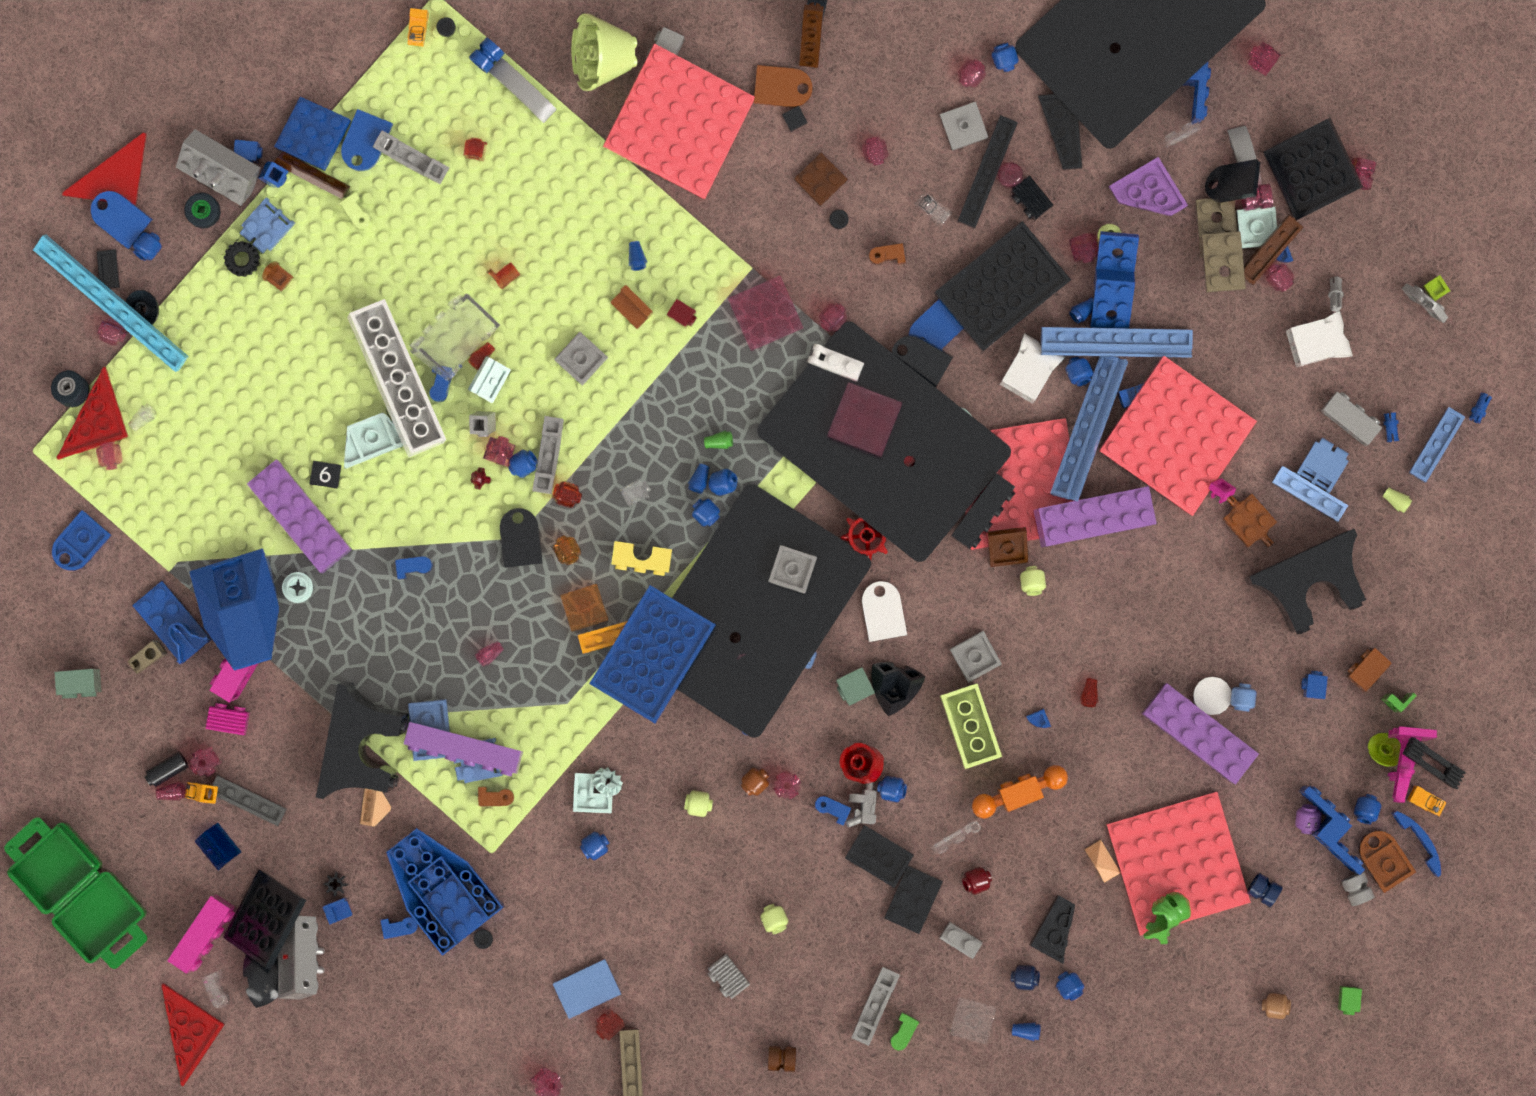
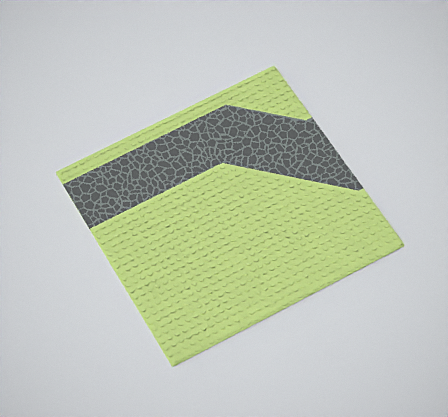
M429 0L422 8V10H428L429 12L424 47L408 45V24L332 110L349 118L351 122L325 171L319 170L351 186L349 192L340 199L290 172L286 175L285 183L279 188H273L267 184L159 306V316L153 326L189 356L181 369L177 372L172 370L134 336L106 366L129 437L57 460V455L72 429L82 406H84L85 400L81 405L73 408L70 407L36 445L33 453L194 594L189 571L263 548L270 562L279 602L272 659L270 661L331 714L337 685L344 681L353 682L356 690L369 702L385 709L408 713V719V703L447 699L451 733L481 741L496 738V742H494L496 745L523 751L518 774L512 773V777L503 775L465 783L464 780L457 781L455 767H460L461 762L454 764V761L446 760L445 758L414 761L413 751L408 750V745H404L407 730L399 736L385 737L381 734H371L366 741L367 746L391 767L397 769L399 774L488 852L494 853L623 705L589 684L612 646L583 654L578 635L628 621L650 585L672 598L747 485L755 484L794 509L817 483L761 439L757 433V428L810 364L807 360L809 356H812L814 344L824 347L832 336L629 160L602 147L605 140L508 55L504 54L502 58L557 109L545 123L540 121L529 108L489 72L487 74L469 59V56L475 49H480L479 45L486 36L444 0ZM448 17L454 21L456 31L451 37H442L438 33L436 26L441 18ZM357 109L393 123L390 135L426 156L450 167L441 184L418 174L381 153L377 164L367 171H355L348 167L342 158L341 148ZM361 156L353 157V165L358 166L362 163ZM355 192L361 199L357 204L371 218V226L366 230L358 229L340 204L341 201ZM267 197L270 199L269 202L277 209H281L283 211L282 214L290 221L293 220L295 225L271 252L267 249L262 254L257 249L260 256V264L257 266L256 272H252L253 274L247 275V277L236 276L224 264L225 250H228V246L230 244L233 245L236 241L248 242L251 245L255 242L256 238L249 242L240 234L243 229L241 225ZM266 205V207L270 211H272L274 214L276 213L268 205ZM280 216L278 217V218L281 219L286 225H288V223H287L285 220H283ZM640 241L647 259L645 269L639 271L631 270L629 266L630 242ZM246 252L236 254L235 263L238 266H245L249 262V256ZM274 261L279 262V266L294 277L283 292L270 282H265L262 279L265 267ZM625 285L653 311V314L638 329L610 303ZM385 299L446 441L439 446L409 458L404 447H400L345 469L347 426L380 413L386 414L392 421L347 319L349 313ZM676 299L696 311L695 316L697 319L692 327L688 326L685 329L667 317L666 314ZM579 332L608 357L583 386L554 360ZM486 356L511 370L493 403L468 390ZM433 364L453 369L448 395L443 402H435L429 394L436 378V374L432 373ZM98 375V376L96 377V379L89 385V393H90V391H91V389H92V387H93L95 381L98 379L99 375ZM476 411L495 412L496 431L489 434L488 437H478L477 434H470L469 415ZM545 416L564 419L552 494L532 491L536 470L526 477L520 478L517 475H512L508 468L510 465L509 458L522 449L532 451L538 461ZM724 430L726 432L731 431L733 446L729 447V449L705 448L704 437H709ZM276 459L283 464L352 548L349 553L323 574L317 570L247 485L249 481ZM313 461L341 465L338 489L310 484ZM699 464L710 467L706 490L702 494L688 489V482ZM478 467L485 468L486 476L491 477V482L489 484L485 483L481 490L474 489V485L470 481L472 472L477 471ZM726 468L730 469L738 478L737 487L734 492L718 496L709 488L710 476L716 471ZM700 498L702 501L707 498L711 499L720 509L718 514L720 518L710 527L708 525L701 526L692 516L694 510L692 506ZM522 508L530 511L536 517L539 526L543 564L504 568L500 522L508 511ZM518 512L513 515L514 523L518 524L523 521L522 513ZM614 542L634 544V556L641 561L650 558L653 547L672 549L669 573L665 572V576L654 575L652 570H646V573L634 572V568L627 567V570L615 569V565L611 564ZM427 557L432 561L433 568L429 573H406L407 579H397L395 560ZM301 572L312 580L313 591L311 597L305 602L294 603L284 596L282 584L289 574ZM299 579L297 585L290 586V588L296 590L297 596L300 590L306 589V587L300 586ZM478 787H487V792H500L503 789H509L514 793V801L508 806L479 807Z

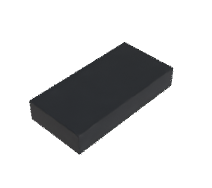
M117 250L97 251L99 280L110 289L120 288Z

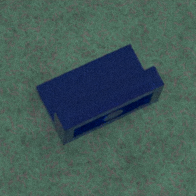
M218 822L194 841L218 871L242 853Z

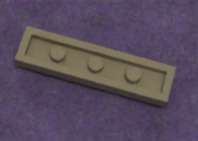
M639 1029L620 1030L623 1096H643Z

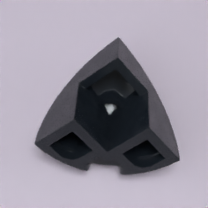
M892 662L872 664L871 678L873 690L879 705L888 716L897 713L908 705L924 683L925 676L909 666L902 669L895 667Z
M246 954L243 963V977H247L249 985L246 992L256 1008L262 1007L278 998V959L276 958L270 970Z

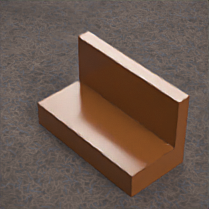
M627 285L610 302L636 329L653 314V311Z

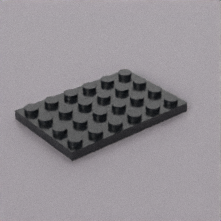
M1022 221L936 290L934 294L983 352L1069 283L1071 279Z

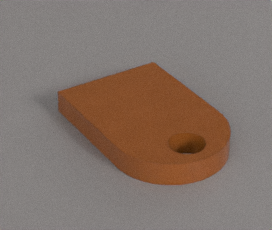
M757 65L754 104L797 107L804 105L810 99L812 82L804 71L794 68ZM806 84L809 90L805 94H800L797 90L798 86Z
M1373 831L1365 835L1359 845L1360 858L1383 893L1416 873L1396 840L1389 833ZM1373 836L1379 841L1378 845L1374 848L1368 844L1369 838Z

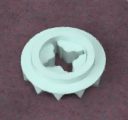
M301 572L289 574L282 584L284 596L294 603L305 602L311 597L313 591L312 580ZM299 579L300 586L306 587V589L300 590L297 596L296 590L290 588V586L297 585Z
M608 767L606 769L600 768L593 775L595 788L606 796L618 794L623 782L620 781L621 776H616L615 770L611 772ZM610 778V783L605 785L606 779Z

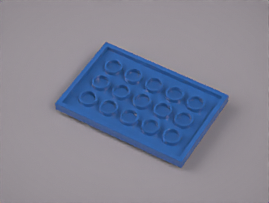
M650 585L589 684L656 724L716 624Z

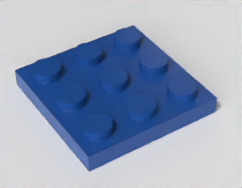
M300 97L274 147L325 171L351 120Z

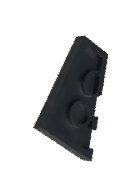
M1057 895L1029 945L1063 964L1075 904Z

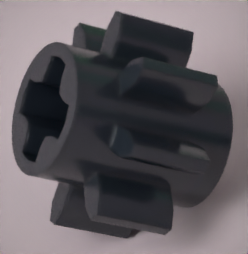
M335 872L334 877L327 875L329 881L323 884L328 885L329 889L326 892L333 891L334 896H337L338 891L344 894L345 891L342 888L349 885L343 881L346 876L338 877V872ZM335 879L341 884L337 889L331 885V882H334Z

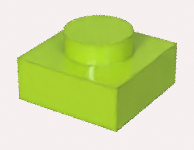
M1440 275L1423 286L1434 301L1450 292V289Z

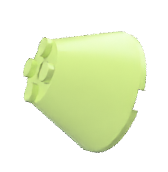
M582 14L578 17L577 22H579L577 29L573 30L571 56L574 75L578 74L580 80L577 84L583 91H592L630 71L632 67L637 66V58L635 56L636 37H632L630 33L591 14Z

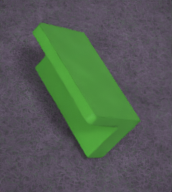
M1391 693L1385 694L1381 700L1394 712H1402L1417 695L1415 693H1407L1399 700Z

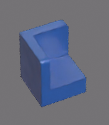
M346 898L323 906L329 925L352 916V911Z

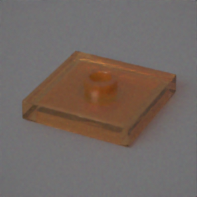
M597 584L560 595L572 632L608 621Z

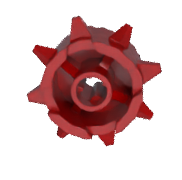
M862 518L857 520L846 519L850 529L847 534L841 536V539L849 541V545L855 551L867 555L870 560L872 555L877 552L888 553L884 546L886 537ZM864 531L872 534V538H869L870 541L862 538V534H865Z

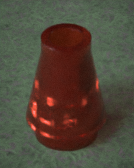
M487 342L470 354V358L467 361L472 367L479 370L485 357H490L495 348Z
M1086 679L1080 697L1082 706L1096 707V704L1099 703L1097 679Z

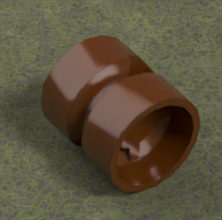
M769 1046L768 1071L783 1069L784 1072H795L796 1047L781 1049L780 1046Z

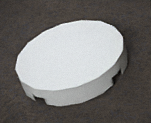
M1204 678L1196 685L1193 692L1194 703L1206 714H1220L1230 705L1231 689L1221 678Z

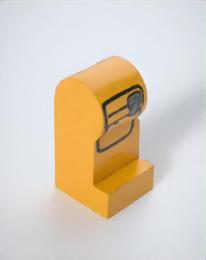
M410 8L408 45L424 47L429 12L428 10Z
M187 782L185 798L193 799L197 802L215 804L218 787ZM209 789H211L212 792L210 798H208Z
M1414 785L1407 799L1408 802L1439 817L1446 805L1445 801Z

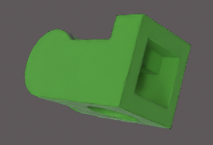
M901 1012L898 1018L902 1023L897 1033L893 1034L890 1039L892 1047L898 1051L906 1048L919 1024L918 1020Z

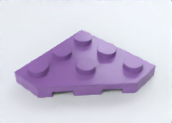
M1159 157L1109 186L1119 204L1167 216H1172L1188 206Z

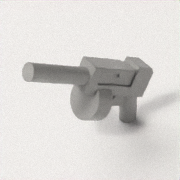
M874 782L866 784L865 790H862V795L849 794V802L861 803V809L855 810L854 818L846 820L848 828L859 823L870 825L876 823V815L874 813L877 791L873 790Z

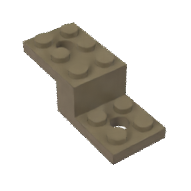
M1212 199L1196 200L1200 257H1203L1206 293L1245 290L1241 232H1237L1235 200L1223 203L1215 202ZM1215 212L1222 216V220L1219 223H1215L1211 219V215ZM1223 266L1229 269L1227 277H1223L1219 273V269Z

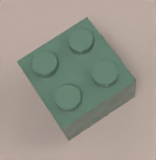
M100 669L54 672L56 695H62V699L77 698V694H81V697L97 696V692H102Z

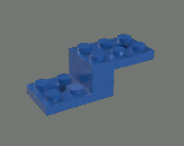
M1208 62L1183 84L1184 86H1194L1191 124L1199 125L1204 120V117L1207 116L1208 107L1204 104L1209 96V87L1206 86V83L1211 76V68L1208 67Z
M1100 231L1090 328L1129 329L1135 289L1134 271L1139 234ZM1119 248L1123 252L1120 255H1114L1112 251ZM1109 310L1116 311V315L1113 317L1107 316L1106 313Z
M1303 786L1299 792L1314 806H1317L1318 810L1327 817L1320 824V828L1311 835L1354 874L1361 875L1365 870L1362 867L1363 862L1356 856H1350L1347 853L1349 849L1338 842L1352 827L1348 823L1350 819L1344 813L1335 811L1336 806L1330 800H1323L1320 797L1322 793L1316 787Z

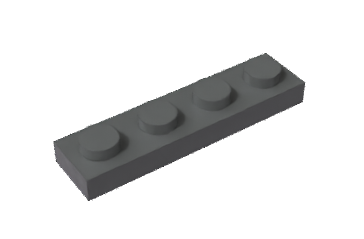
M217 775L213 786L218 787V798L276 826L280 825L287 808Z

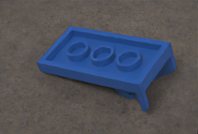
M163 581L132 605L177 658L179 664L185 663L212 640Z

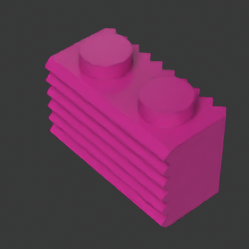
M215 703V707H209L206 729L246 735L250 712H245L246 708L234 706V710L226 709L227 705Z

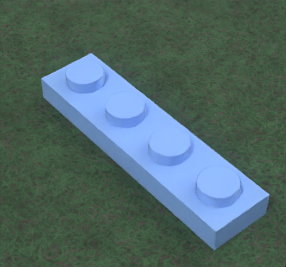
M1281 466L1272 481L1273 484L1336 522H1339L1348 507L1347 504L1284 466Z

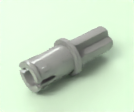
M1332 277L1328 293L1331 311L1339 312L1342 308V298L1344 296L1342 279L1334 277V283Z

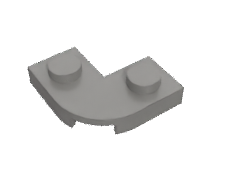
M1406 283L1402 288L1408 298L1423 306L1431 317L1442 323L1448 319L1444 312L1445 308L1426 295L1420 287L1416 285L1413 287Z

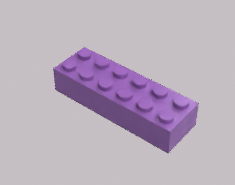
M276 459L247 483L320 573L323 574L352 550L350 545L279 460Z
M1149 486L1033 510L1041 548L1157 524Z
M1164 683L1141 713L1232 784L1236 785L1259 755V753L1167 683Z

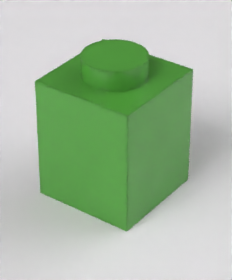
M1340 986L1338 1009L1343 1011V1014L1355 1015V1012H1360L1362 989Z

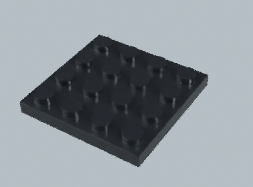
M1331 118L1263 152L1295 220H1299L1363 188Z
M258 869L223 938L263 967L271 970L307 900L265 871Z

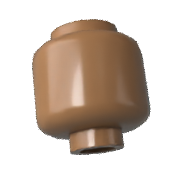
M1270 993L1267 999H1263L1262 1011H1266L1268 1018L1285 1019L1286 1015H1290L1291 1000H1288L1285 994Z

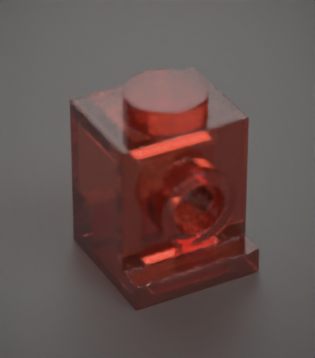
M478 138L466 140L464 157L466 159L484 161L487 142H483L482 139Z

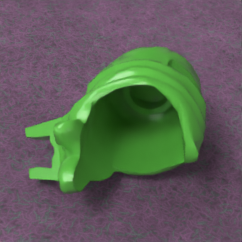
M1171 892L1153 902L1152 912L1156 915V921L1146 925V929L1149 931L1144 933L1143 936L1145 939L1156 938L1159 939L1161 944H1168L1167 936H1170V929L1191 917L1189 900L1179 892Z

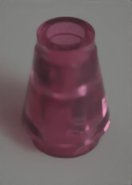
M496 641L477 650L478 653L474 656L482 667L489 666L504 649Z
M175 782L156 789L157 800L181 801V799L185 798V786L183 783Z

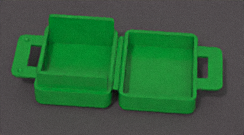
M36 817L5 844V852L15 862L7 871L9 878L42 914L53 913L55 915L52 919V925L85 962L94 963L102 958L110 968L116 969L147 941V935L137 925L145 918L147 914L146 909L112 872L106 871L101 874L98 872L102 867L101 859L68 823H58L51 830L41 818ZM38 832L42 839L23 854L18 848L33 834ZM129 933L133 939L114 955L110 949Z

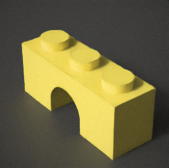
M615 541L611 564L615 565V569L627 570V567L634 568V572L646 573V570H652L654 575L665 576V572L669 573L672 549L653 547L650 558L641 561L634 556V544Z

